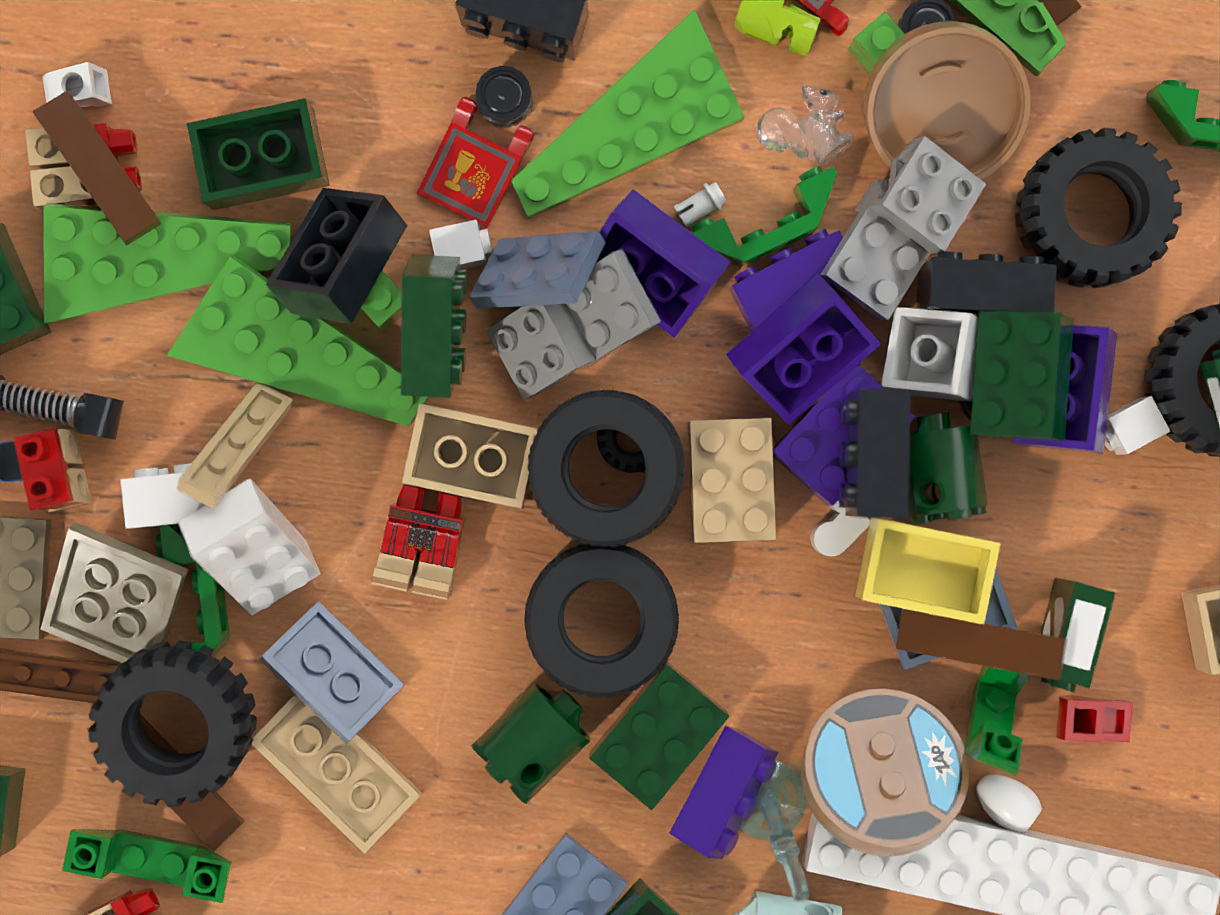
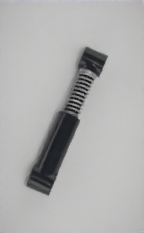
M0 375V412L5 410L7 413L12 412L14 415L19 413V415H26L28 418L33 416V418H40L42 421L47 419V421L51 422L54 420L55 423L61 422L63 425L74 426L75 432L116 440L124 403L123 400L83 393L81 397H75L73 394L69 398L67 393L62 396L61 392H58L55 395L53 390L48 393L47 389H44L41 392L39 387L34 390L33 386L27 389L25 384L20 387L19 383L15 385L12 382L6 383L5 377Z

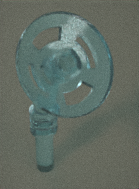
M774 760L776 762V769L771 777V781L762 783L755 796L758 799L756 805L758 811L756 813L753 812L747 822L743 819L739 829L754 838L769 839L776 860L782 863L794 899L796 901H804L810 897V891L797 858L800 851L792 830L803 817L806 808V797L798 774L785 763ZM786 779L792 783L795 789L796 806L791 805L790 792L783 783ZM779 788L784 793L785 804L780 803V798L776 793ZM782 814L788 819L786 823H784ZM763 821H767L769 830L761 829Z

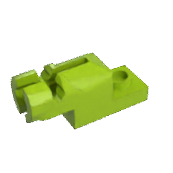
M742 0L734 23L736 29L744 35L767 42L775 47L779 44L780 39L787 35L790 43L788 51L807 57L821 18L809 14L792 3L789 7L784 6L785 0Z

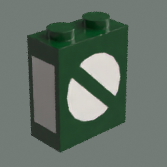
M1055 578L1040 634L1067 638L1061 680L1041 677V682L1071 692H1075L1077 685L1090 688L1116 592L1076 581Z

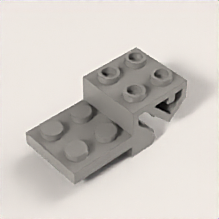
M923 136L913 139L891 161L889 180L876 179L869 186L855 209L859 212L820 276L881 321L889 320L930 253L945 252L986 183L927 137Z
M621 249L609 254L595 264L577 303L522 306L486 331L522 399L526 400L566 380L574 370L578 368L583 370L614 353L613 351L659 324L661 321Z

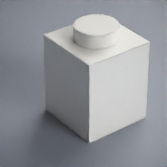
M477 220L429 230L434 255L460 257V270L486 265V253L493 252L488 229L480 230Z
M1152 396L1138 398L1108 414L1104 445L1109 451L1114 450L1116 455L1129 454L1170 432Z

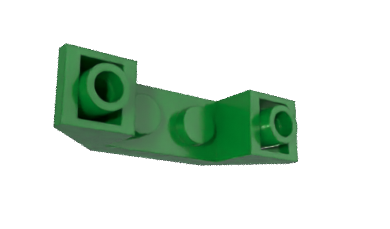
M1165 80L1162 81V84H1158L1147 92L1146 101L1179 145L1220 151V120L1215 118H1198L1195 122L1198 89L1186 88V83L1182 81Z
M817 166L799 176L801 182L796 184L793 191L805 216L800 217L799 212H794L778 220L776 223L779 228L764 234L762 229L751 232L740 239L743 245L739 247L725 218L716 222L713 217L706 218L691 226L692 234L731 263L744 266L814 233L818 228L835 181L836 170L833 166L823 171L821 166Z
M178 524L159 526L160 534H157L155 539L158 557L177 565L196 562L197 570L192 572V586L194 593L200 595L201 610H198L196 614L198 631L200 634H204L205 640L192 642L191 650L198 651L202 645L214 649L212 657H215L230 638L225 589L191 556L181 527Z
M982 666L972 694L964 752L977 761L1016 775L1019 771L1023 738L1012 734L1016 696L1030 678L1029 674Z
M72 829L69 834L62 871L103 879L113 872L183 887V896L223 903L232 861L201 845L127 830Z

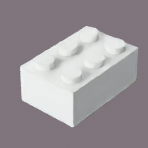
M251 479L228 491L214 509L205 505L179 521L191 556L251 615L269 607L275 601L293 590L304 586L308 581L321 574L305 538Z

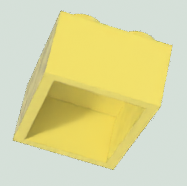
M871 518L855 596L864 601L984 624L1001 543L879 518Z

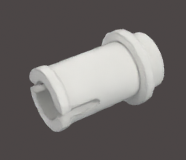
M716 182L711 185L703 184L704 189L683 202L674 205L686 228L715 209L720 212L722 210L721 206L727 203Z

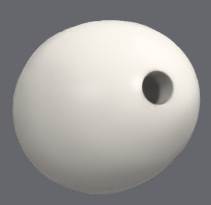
M990 774L985 775L977 784L976 794L981 806L999 826L1007 830L1025 833L1042 810L1037 795L1028 786L1015 779L1003 775Z

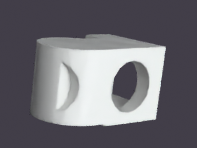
M85 62L46 73L42 77L46 103L68 90L80 108L92 105L102 107L112 104L107 70L92 63Z
M839 500L834 506H829L835 514L828 521L817 524L811 531V545L815 551L822 555L831 557L840 555L870 525V519L867 517L845 516V508L839 507Z

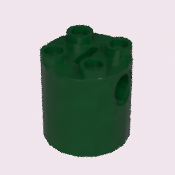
M949 412L917 417L919 431L918 433L910 434L909 524L928 523L945 518L947 520H955L987 513L986 506L988 502L978 436L970 434L971 425L951 428Z
M534 683L471 746L484 761L488 762L484 767L489 774L500 784L507 779L512 784L510 786L512 792L523 803L527 804L590 742V737L580 725V717L585 713V710L565 689L561 691H546L539 684Z

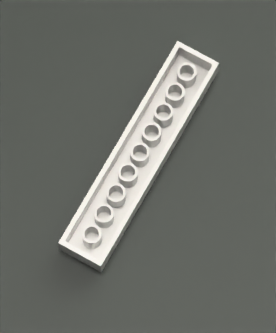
M812 812L801 860L806 871L1001 915H1215L1220 895V878L1206 869L1027 830L1025 833L1014 832L999 826L995 822L957 814L948 829L925 848L905 855L878 856L860 852L840 842L820 824Z

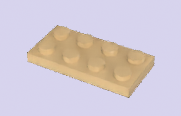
M296 695L252 738L253 742L251 745L364 854L422 794L360 732L345 744Z

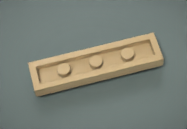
M257 382L179 478L176 490L214 509L290 411L293 399Z

